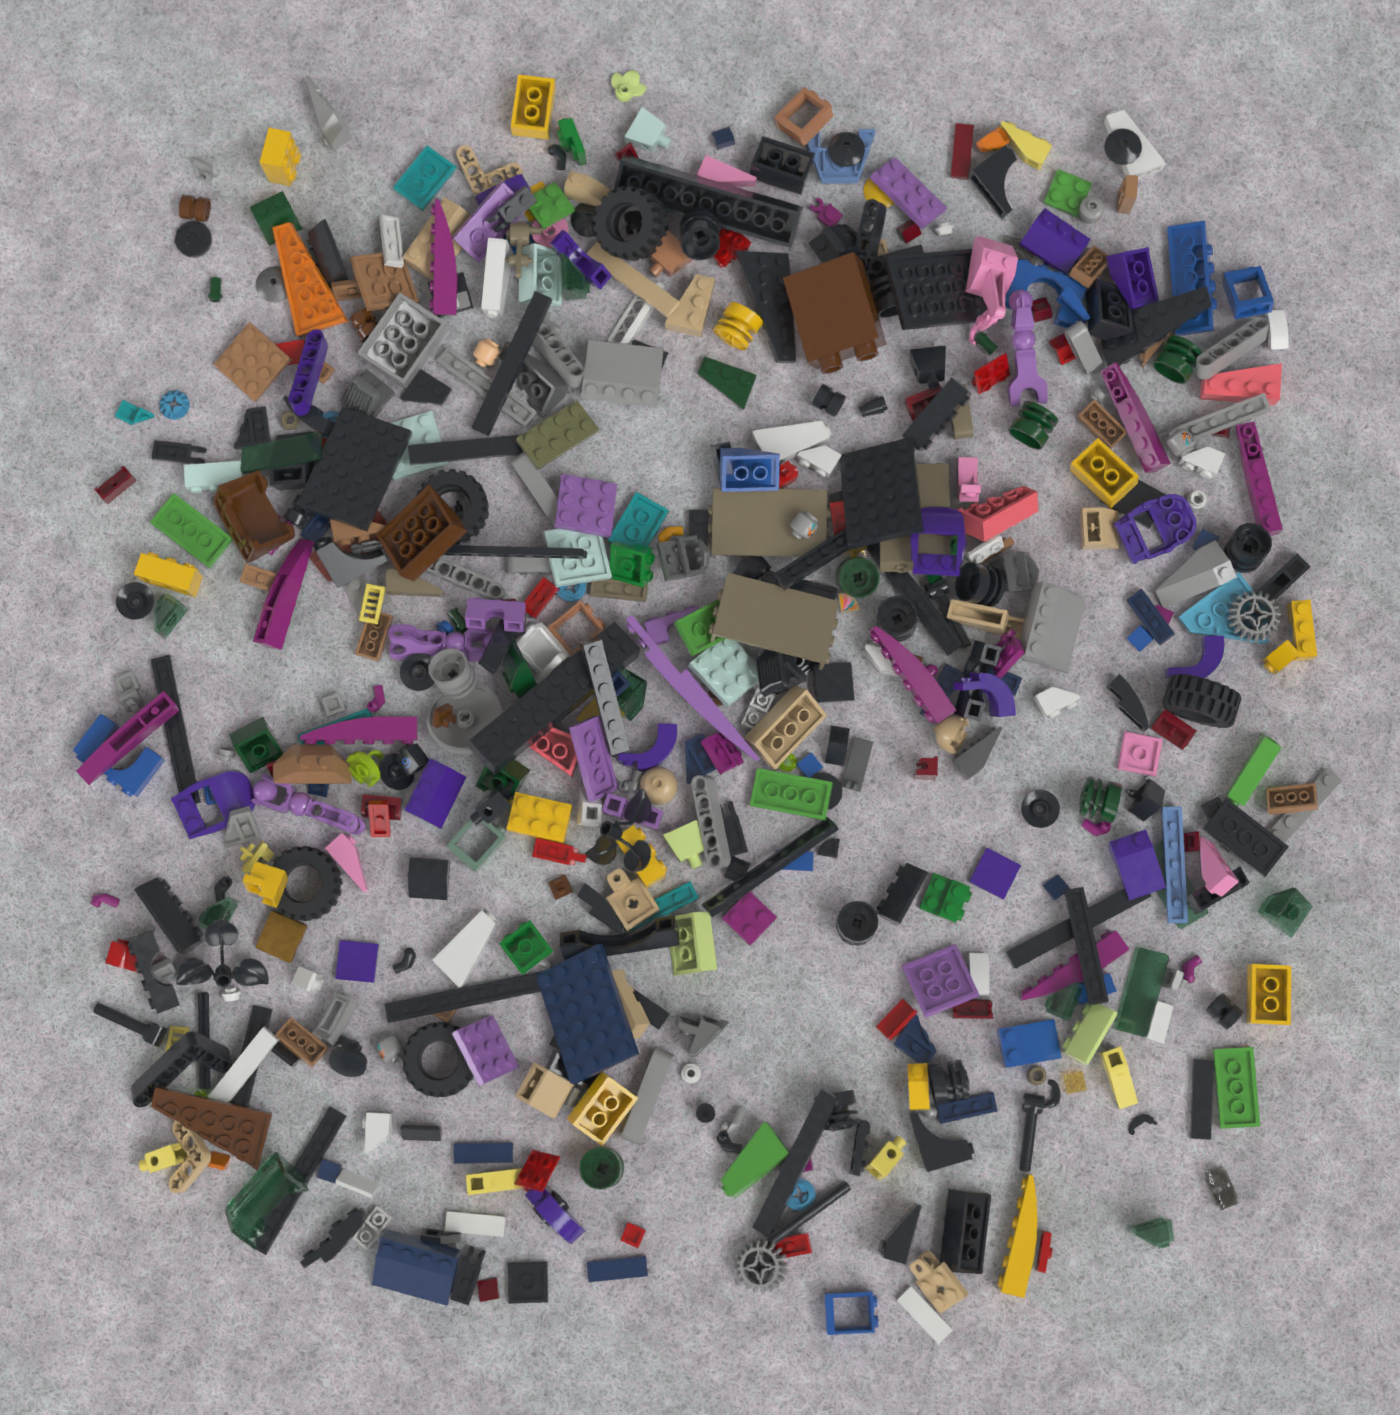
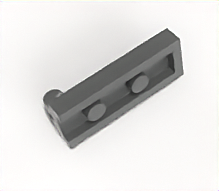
M858 737L854 738L842 788L857 792L861 791L873 746L872 741Z

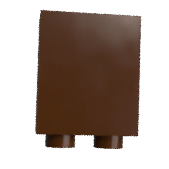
M854 252L783 278L807 363L816 370L821 369L822 374L841 370L843 368L842 361L855 356L859 362L873 359L879 355L877 348L887 345L863 261Z

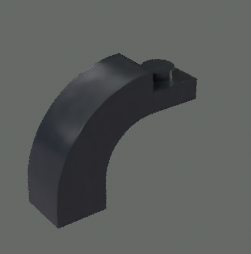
M1241 866L1232 870L1239 882L1222 897L1216 893H1210L1205 886L1186 897L1188 905L1195 915L1250 884Z

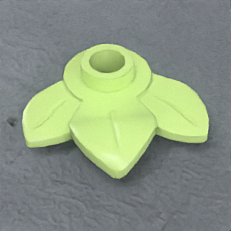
M628 71L624 76L617 72L613 74L611 85L616 89L615 95L618 100L628 102L633 96H641L645 93L647 86L639 83L640 75L637 71Z

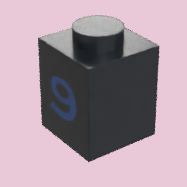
M418 743L411 746L406 744L399 750L400 754L395 758L408 777L421 771L429 761V758Z

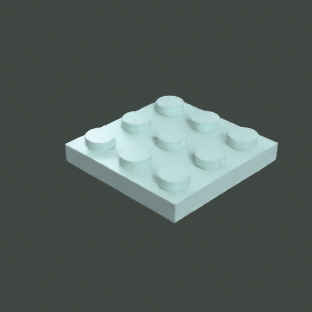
M432 411L392 422V424L412 430L413 434L408 445L442 442ZM407 445L393 475V479L396 481L449 464L448 462L410 465Z
M563 529L544 531L546 547L582 548L587 551L586 559L549 558L555 587L606 580L612 577L602 536Z
M725 639L705 650L688 665L693 673L727 708L758 683L755 660L737 641Z

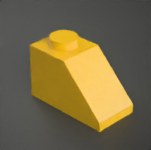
M1286 640L1262 660L1264 662L1263 666L1269 673L1273 672L1275 675L1297 658L1300 653Z
M927 1063L907 1064L910 1110L930 1109Z

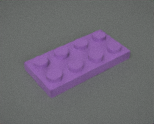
M896 157L872 173L870 177L921 229L925 228L947 210V207Z
M502 181L452 235V238L478 263L486 256L488 238L501 239L507 233V229H510V224H507L504 229L497 233L493 230V227L503 219L501 216L492 223H488L486 220L499 205L514 194ZM522 213L519 217H517V218H516L514 221H512L511 223H516V221H517L524 213Z
M600 716L590 717L569 727L588 801H595L617 790L618 785Z

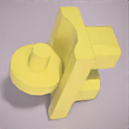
M262 840L253 853L252 850L255 848V845L250 843L247 849L243 846L240 848L244 853L239 859L245 861L250 856L241 868L247 874L251 873L255 861L257 862L260 857L269 862L274 856V853Z

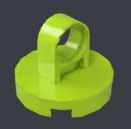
M373 750L368 755L361 751H355L346 760L350 764L348 769L352 777L360 784L366 783L367 787L374 786L380 780L379 764H376L371 758L372 755L378 757L380 764L384 755L378 750Z

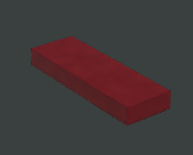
M955 124L950 178L969 180L974 125Z

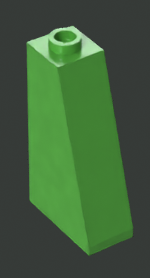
M1263 733L1261 734L1226 794L1229 797L1228 800L1236 806H1239V804L1245 806L1282 748L1278 742Z
M765 1121L720 1180L723 1183L721 1188L728 1197L731 1195L736 1199L786 1160L789 1151L769 1123Z

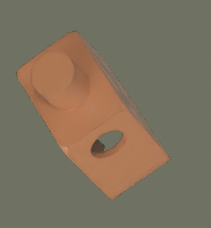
M668 230L666 231V237H662L661 241H663L661 247L657 246V251L651 255V261L655 264L648 271L655 278L663 271L671 277L693 260L683 253L681 242Z

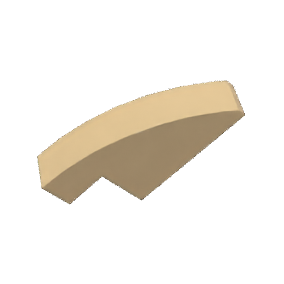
M951 599L947 618L1001 636L1003 633L1013 629L1016 632L1014 637L1019 640L1025 620L1009 616L1007 610Z

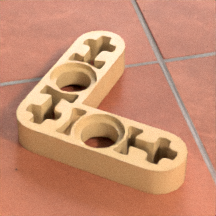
M463 145L457 150L458 161L475 195L497 185L492 182L494 176L502 177V182L506 181L503 172H506L508 179L514 177L513 174H510L513 168L517 171V175L523 174L519 164L510 163L484 175L471 147ZM463 151L469 153L468 158L470 162L467 163L465 157L462 156ZM470 167H476L478 169V172L475 175H469L467 173ZM476 179H479L480 184L484 185L483 190L476 189Z
M175 1120L172 1125V1131L188 1157L170 1178L169 1189L173 1193H184L209 1164L211 1153L199 1134L185 1128ZM191 1137L194 1140V1144L192 1147H190L189 1145ZM189 1166L192 1167V1173L190 1176L188 1174Z

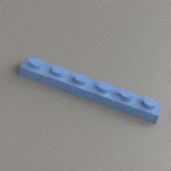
M1182 806L1161 807L1167 924L1188 923Z

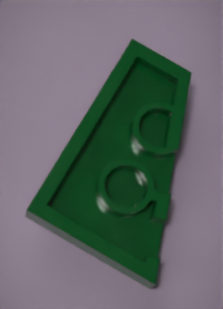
M704 356L698 371V375L719 390L725 397L733 401L744 411L757 375Z

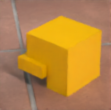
M255 861L250 875L245 873L242 881L248 892L264 897L262 900L263 904L277 908L288 877L284 870Z

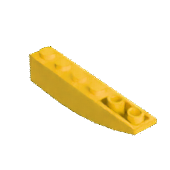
M1027 1174L1026 1178L1023 1177L1021 1182L1023 1194L1022 1197L1017 1199L1016 1208L1019 1210L1017 1217H1013L1011 1228H1014L1013 1235L1008 1237L1006 1247L1009 1248L1007 1256L1004 1255L1002 1267L1005 1268L1003 1275H999L997 1287H1000V1292L1025 1298L1037 1240V1199L1034 1176Z

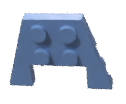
M859 129L858 136L864 142L865 154L858 164L851 167L839 166L830 159L828 147H820V131L806 144L808 150L815 153L813 163L821 184L859 183L875 137V129Z

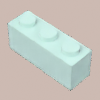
M241 461L184 465L185 488L194 494L202 493V490L216 492L219 485L245 476L244 464Z

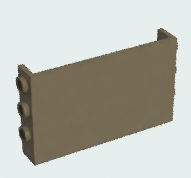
M916 463L921 508H950L949 464ZM919 533L918 553L950 555V535ZM910 535L880 542V572H912L913 560H911Z
M713 488V504H709V516H712V523H709L708 534H712V542H708L712 558H715V556L801 557L826 541V537H830V525H827V518H830L831 509L827 507V490L779 489V491L722 492L721 488ZM808 511L818 519L819 527L810 539L802 537L800 540L792 534L793 529L790 524L799 512L805 513Z
M727 573L724 588L719 589L717 596L720 604L719 606L715 605L713 617H716L715 623L711 622L708 633L712 634L711 642L715 641L716 636L818 662L820 663V670L823 669L825 664L829 663L831 653H828V649L833 646L835 636H832V631L836 630L839 619H836L839 601L790 588L784 591L778 585Z

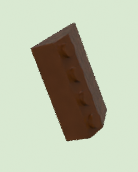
M428 485L376 536L400 576L414 582L460 539L467 530L460 518L431 485Z

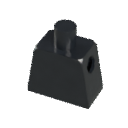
M946 346L910 349V365L919 384L927 383L929 389L938 388L939 382L945 380Z
M501 783L477 803L476 812L470 815L471 820L475 825H478L483 820L487 824L512 806L514 797Z

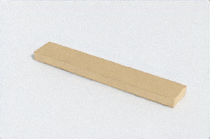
M596 242L586 253L592 259L602 263L615 280L667 318L680 305L677 299L625 261L609 255L607 251L601 248L600 243Z

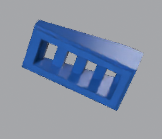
M1068 285L1056 298V301L1077 321H1082L1085 324L1090 316L1072 287Z

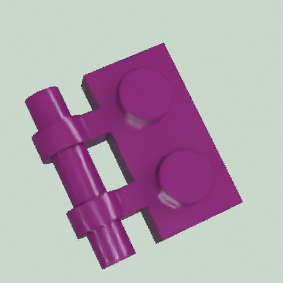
M1013 629L1003 633L1000 637L1001 640L995 645L1002 647L997 666L992 668L995 676L1002 678L1025 653L1021 641L1014 637L1016 632Z
M716 733L701 741L720 775L734 769L737 765L740 766L745 763L741 757L742 753L740 750H737L735 745L721 733Z

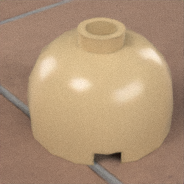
M950 715L942 720L941 723L936 724L934 733L936 734L937 744L941 749L956 755L955 750H961L968 733L964 731L965 726L969 727V720L967 718Z
M653 767L647 770L642 775L639 783L640 789L642 788L646 791L651 804L663 805L670 802L675 797L678 789L675 775L664 767Z

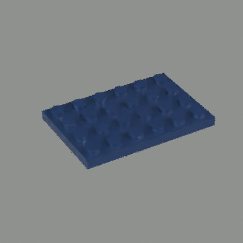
M597 944L537 974V982L570 1084H577L639 1055L603 944Z

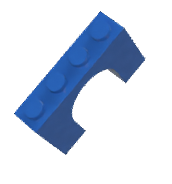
M1018 259L1015 277L1005 295V308L1011 309L1009 298L1013 292L1020 289L1027 291L1028 287L1034 283L1042 282L1049 284L1056 290L1058 296L1070 285L1081 303L1086 287L1073 278L1066 276L1063 272H1054L1048 270L1046 266H1036L1030 264V261L1026 259ZM1059 304L1053 324L1069 328L1076 323V319Z
M100 713L73 749V752L77 754L76 758L84 763L120 727ZM146 747L129 768L124 770L110 768L104 774L108 776L106 778L108 782L114 786L117 783L122 786L123 789L121 791L126 795L138 797L164 763L165 759Z

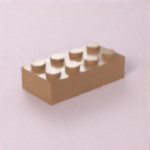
M1126 175L1125 179H1123L1121 187L1117 191L1118 202L1116 203V209H1118V213H1130L1137 199V175Z
M1093 245L1073 267L1069 276L1086 288H1089L1108 267L1106 256L1109 255Z
M1095 399L1076 418L1111 450L1127 435L1126 429Z
M381 612L378 625L365 622L355 652L356 656L380 662L388 631L394 619L392 615ZM368 614L367 617L375 618V615Z
M1316 783L1266 788L1269 815L1319 810Z
M292 1017L275 1034L283 1046L311 1069L328 1051V1047Z

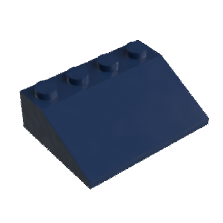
M385 1229L380 1238L376 1254L372 1285L448 1306L462 1250Z

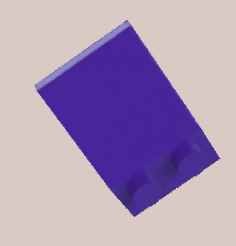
M1149 247L1106 256L1110 276L1131 309L1159 301Z
M1146 829L1109 842L1108 849L1129 901L1166 888Z

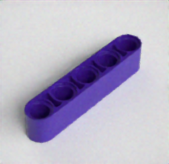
M318 329L310 331L307 335L288 398L294 413L298 416L306 415L311 408L328 350V343L324 334Z

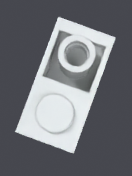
M826 445L800 451L797 455L800 465L805 468H813L815 473L823 478L825 476L830 478L841 458V454Z
M1207 446L1185 455L1178 464H1181L1182 468L1187 471L1195 470L1200 472V476L1210 479V477L1214 478L1217 475L1225 453Z
M870 642V644L865 645L864 651L879 673L898 676L892 670L890 660L885 659L881 654V647L878 643Z
M1051 687L1034 697L1043 717L1049 716L1050 719L1061 714L1060 710L1065 707L1069 710L1077 706V701L1081 699L1077 694Z
M580 786L577 825L596 827L601 824V798L595 801H588L585 787Z
M298 966L291 984L305 991L316 993L317 990H321L324 980H322L323 975Z
M368 1112L366 1116H363L362 1127L365 1128V1136H362L361 1148H364V1153L374 1150L391 1134L392 1113Z

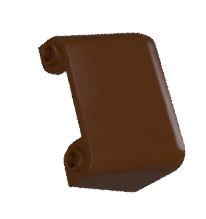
M259 470L219 485L213 497L214 507L246 563L262 557L292 540L295 536L292 524L281 522L265 494L268 482Z

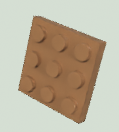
M383 253L352 256L350 258L367 311L388 309L399 293H402L415 303L419 302L405 261L403 267L398 268L384 265Z
M248 322L214 365L253 401L257 402L290 363L292 358L253 323Z

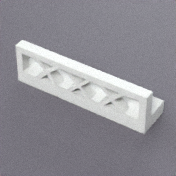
M658 282L657 286L665 291V285ZM635 295L607 342L618 343L613 340L616 334L624 332L625 336L620 343L632 344L633 339H636L654 307L644 301L640 312L635 313L634 305L644 301ZM634 317L635 320L630 328H625L624 321L626 318Z

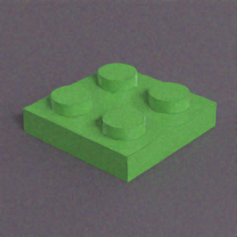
M1058 169L1043 204L1078 218L1079 206L1087 197L1092 183Z
M556 182L533 194L537 202L528 209L543 230L575 212L573 205Z

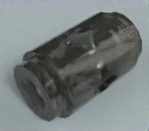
M1223 1166L1204 1173L1206 1177L1204 1180L1215 1205L1219 1206L1220 1210L1239 1203L1235 1188L1227 1170H1224ZM1217 1186L1221 1187L1222 1191L1219 1192V1190L1217 1189L1216 1192H1213V1189Z

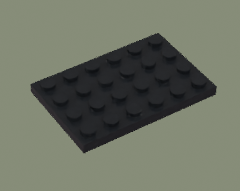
M972 249L895 255L884 258L902 330L976 323L977 317L988 310L982 296L966 292Z
M342 407L296 504L297 507L368 532L413 434L412 430Z
M912 437L841 455L839 462L847 545L850 550L924 532L915 448Z

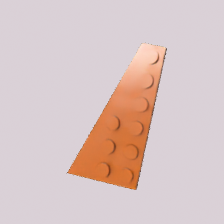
M288 222L273 227L296 336L302 337L315 329L324 330L349 322L293 224Z

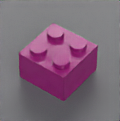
M750 891L733 906L722 920L751 946L777 919V916Z

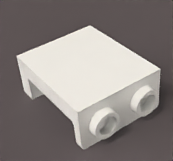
M966 534L967 543L964 557L968 562L981 563L984 559L997 553L1004 547L1001 535L997 534L983 542Z
M542 622L536 625H529L525 629L526 633L524 636H520L515 640L524 659L538 674L535 678L537 683H540L571 657Z

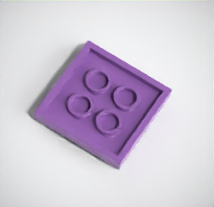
M561 474L554 528L610 538L617 484Z
M956 944L902 965L903 972L924 1018L979 997V992Z
M493 1015L452 1033L479 1086L519 1068L516 1058Z

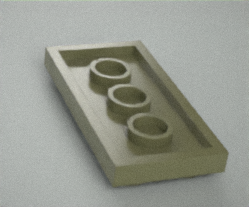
M576 400L517 437L516 442L536 469L539 470L599 432V428L579 401Z

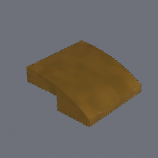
M272 910L255 948L291 963L308 925Z

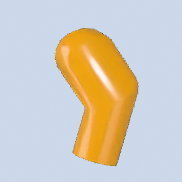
M683 526L666 527L658 535L659 543L669 541L672 536H682Z

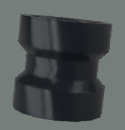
M626 212L624 214V220L627 222L625 227L626 234L634 235L633 229H637L638 234L642 227L641 212Z
M708 1103L701 1104L696 1110L697 1119L702 1123L711 1122L715 1117L714 1107Z

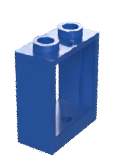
M1261 266L1248 267L1236 271L1231 270L1224 273L1222 284L1235 319L1272 312L1274 299ZM1257 280L1263 297L1239 301L1233 284Z
M872 1290L824 1292L827 1335L875 1333V1328L879 1327L878 1315H874V1307H877V1295H873ZM867 1297L869 1326L835 1328L833 1298Z

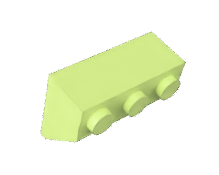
M695 912L675 916L679 928L680 945L670 947L674 976L717 970L710 915L707 912Z
M1087 1003L1082 1010L1083 1018L1081 1021H1076L1072 1028L1074 1031L1072 1037H1067L1062 1045L1065 1048L1064 1054L1083 1065L1090 1063L1118 1014L1101 1004L1089 1006Z

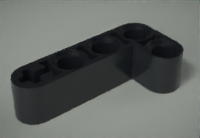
M875 199L867 200L864 205L854 253L863 262L865 261L866 275L882 277L887 275L884 260L878 258L877 255L887 208L883 203ZM873 224V229L869 231L870 226ZM882 264V268L878 271L879 265Z

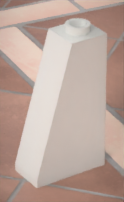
M1114 110L1108 113L1104 121L1108 134L1117 129H1128L1136 133L1142 143V150L1138 159L1131 164L1121 165L1125 176L1137 175L1139 179L1162 171L1165 161L1124 110L1119 112ZM1121 142V145L1126 147L1127 143Z
M488 238L481 309L487 317L497 318V316H503L511 271V266H509V263H506V258L513 254L506 239Z
M823 421L767 428L752 432V437L759 451L779 453L780 464L797 457L800 451L816 448L830 442V435H832L829 426L824 425Z
M481 910L432 960L459 988L465 985L497 926L494 922L496 918L489 911L485 913Z

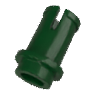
M210 278L208 298L211 302L217 303L223 298L221 294V278Z
M981 332L974 340L976 344H979L991 355L998 346L986 336L987 333Z
M454 608L447 613L448 617L455 624L456 631L462 633L468 629L466 628V621L458 611V608Z

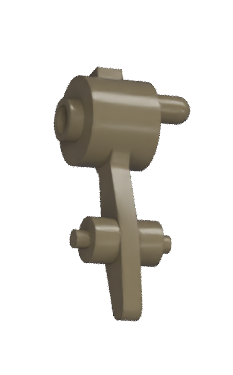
M524 221L510 223V229H507V240H510V246H517L516 254H510L509 258H506V263H509V266H516V278H521L522 266L528 267L529 263H532V258H529V255H522V247L529 245L530 234L543 233L542 227H530V224L524 223Z

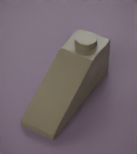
M395 566L392 569H387L385 588L387 595L445 596L443 590L420 577L413 582L400 576Z

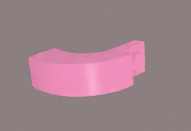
M977 457L957 458L958 501L979 502L981 485H978Z

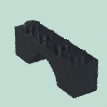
M975 640L964 677H970V672L988 673L993 667H996L1002 647ZM980 689L960 690L955 706L956 711L953 714L980 722L985 707L982 691Z
M153 930L130 938L131 944H128L131 956L135 955L138 962L134 964L138 974H143L144 980L141 982L144 991H149L151 998L148 1001L151 1009H156L158 1014L180 1006L173 984L158 981L150 971L152 959L160 951Z

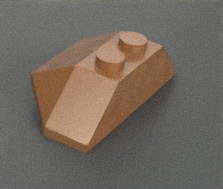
M292 744L273 764V782L278 784H351V772L348 769L350 764L332 745Z

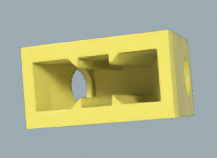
M897 1136L892 1142L884 1143L867 1163L865 1169L878 1180L885 1178L904 1155L901 1149L906 1145V1141ZM887 1152L891 1154V1158L887 1156Z
M180 1143L171 1144L146 1153L145 1159L139 1161V1168L142 1172L147 1170L150 1173L161 1171L183 1163L188 1155Z

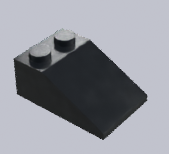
M914 1203L888 1232L885 1239L880 1240L878 1251L881 1253L880 1256L882 1258L906 1265L922 1207L920 1204Z

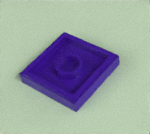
M986 848L969 883L1004 900L1021 865Z
M340 940L335 979L375 983L379 944Z

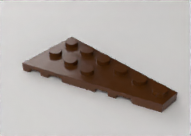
M159 1086L155 1087L151 1103L152 1108L170 1119L176 1120L185 1128L191 1129L199 1134L200 1137L223 1151L231 1153L238 1160L246 1162L258 1171L272 1112Z

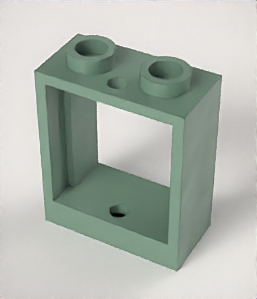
M470 818L446 847L477 873L507 838L504 836L506 832L499 825L494 827L491 823L487 824L483 820L482 823L499 838L475 862L456 845L474 825Z

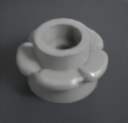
M1098 386L1093 389L1090 388V397L1102 403V400L1106 397Z
M221 747L218 753H216L221 761L230 762L231 759L235 758L234 750Z

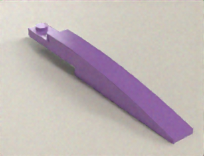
M631 614L626 618L628 622L626 627L632 634L636 632L639 635L640 639L638 641L644 649L649 648L644 655L666 681L717 731L758 762L760 758L686 669L680 674Z

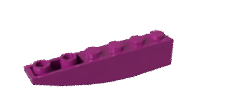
M435 199V204H432L431 209L432 215L435 216V223H431V235H435V242H431V254H434V261H431L430 271L434 273V280H430V292H434V298L430 299V311H433L434 315L457 316V267L453 240L440 200Z
M1115 362L1101 370L1100 373L1144 472L1155 473L1170 465L1168 456L1143 404L1118 363Z
M1255 421L1236 425L1242 468L1256 524L1265 528L1270 536L1278 535L1283 530Z
M299 539L288 554L265 600L253 642L271 649L282 650L314 541Z
M877 626L868 629L871 639L874 643L879 644L881 654L885 659L890 660L892 670L896 675L901 676L903 686L907 691H911L915 704L918 707H922L925 712L924 717L929 723L938 724L956 711L935 678L908 649Z
M163 691L108 738L76 772L88 785H91L179 711L177 705Z
M369 717L353 719L313 730L301 735L300 740L305 741L307 745H316L317 741H324L326 745H335L336 741H344L345 745H354L355 741H363L364 745H374L375 741H382L384 745H393L394 741H402L403 745H413V741H418V718Z
M1110 930L1100 935L1101 940L1096 943L1102 969L1130 950L1116 930L1113 932ZM1077 952L1068 958L1069 963L1066 965L1061 963L1052 969L1054 971L1052 975L1048 977L1045 974L1037 980L1038 985L1033 988L1028 986L1022 990V996L1019 999L1023 1001L1044 996L1083 981Z

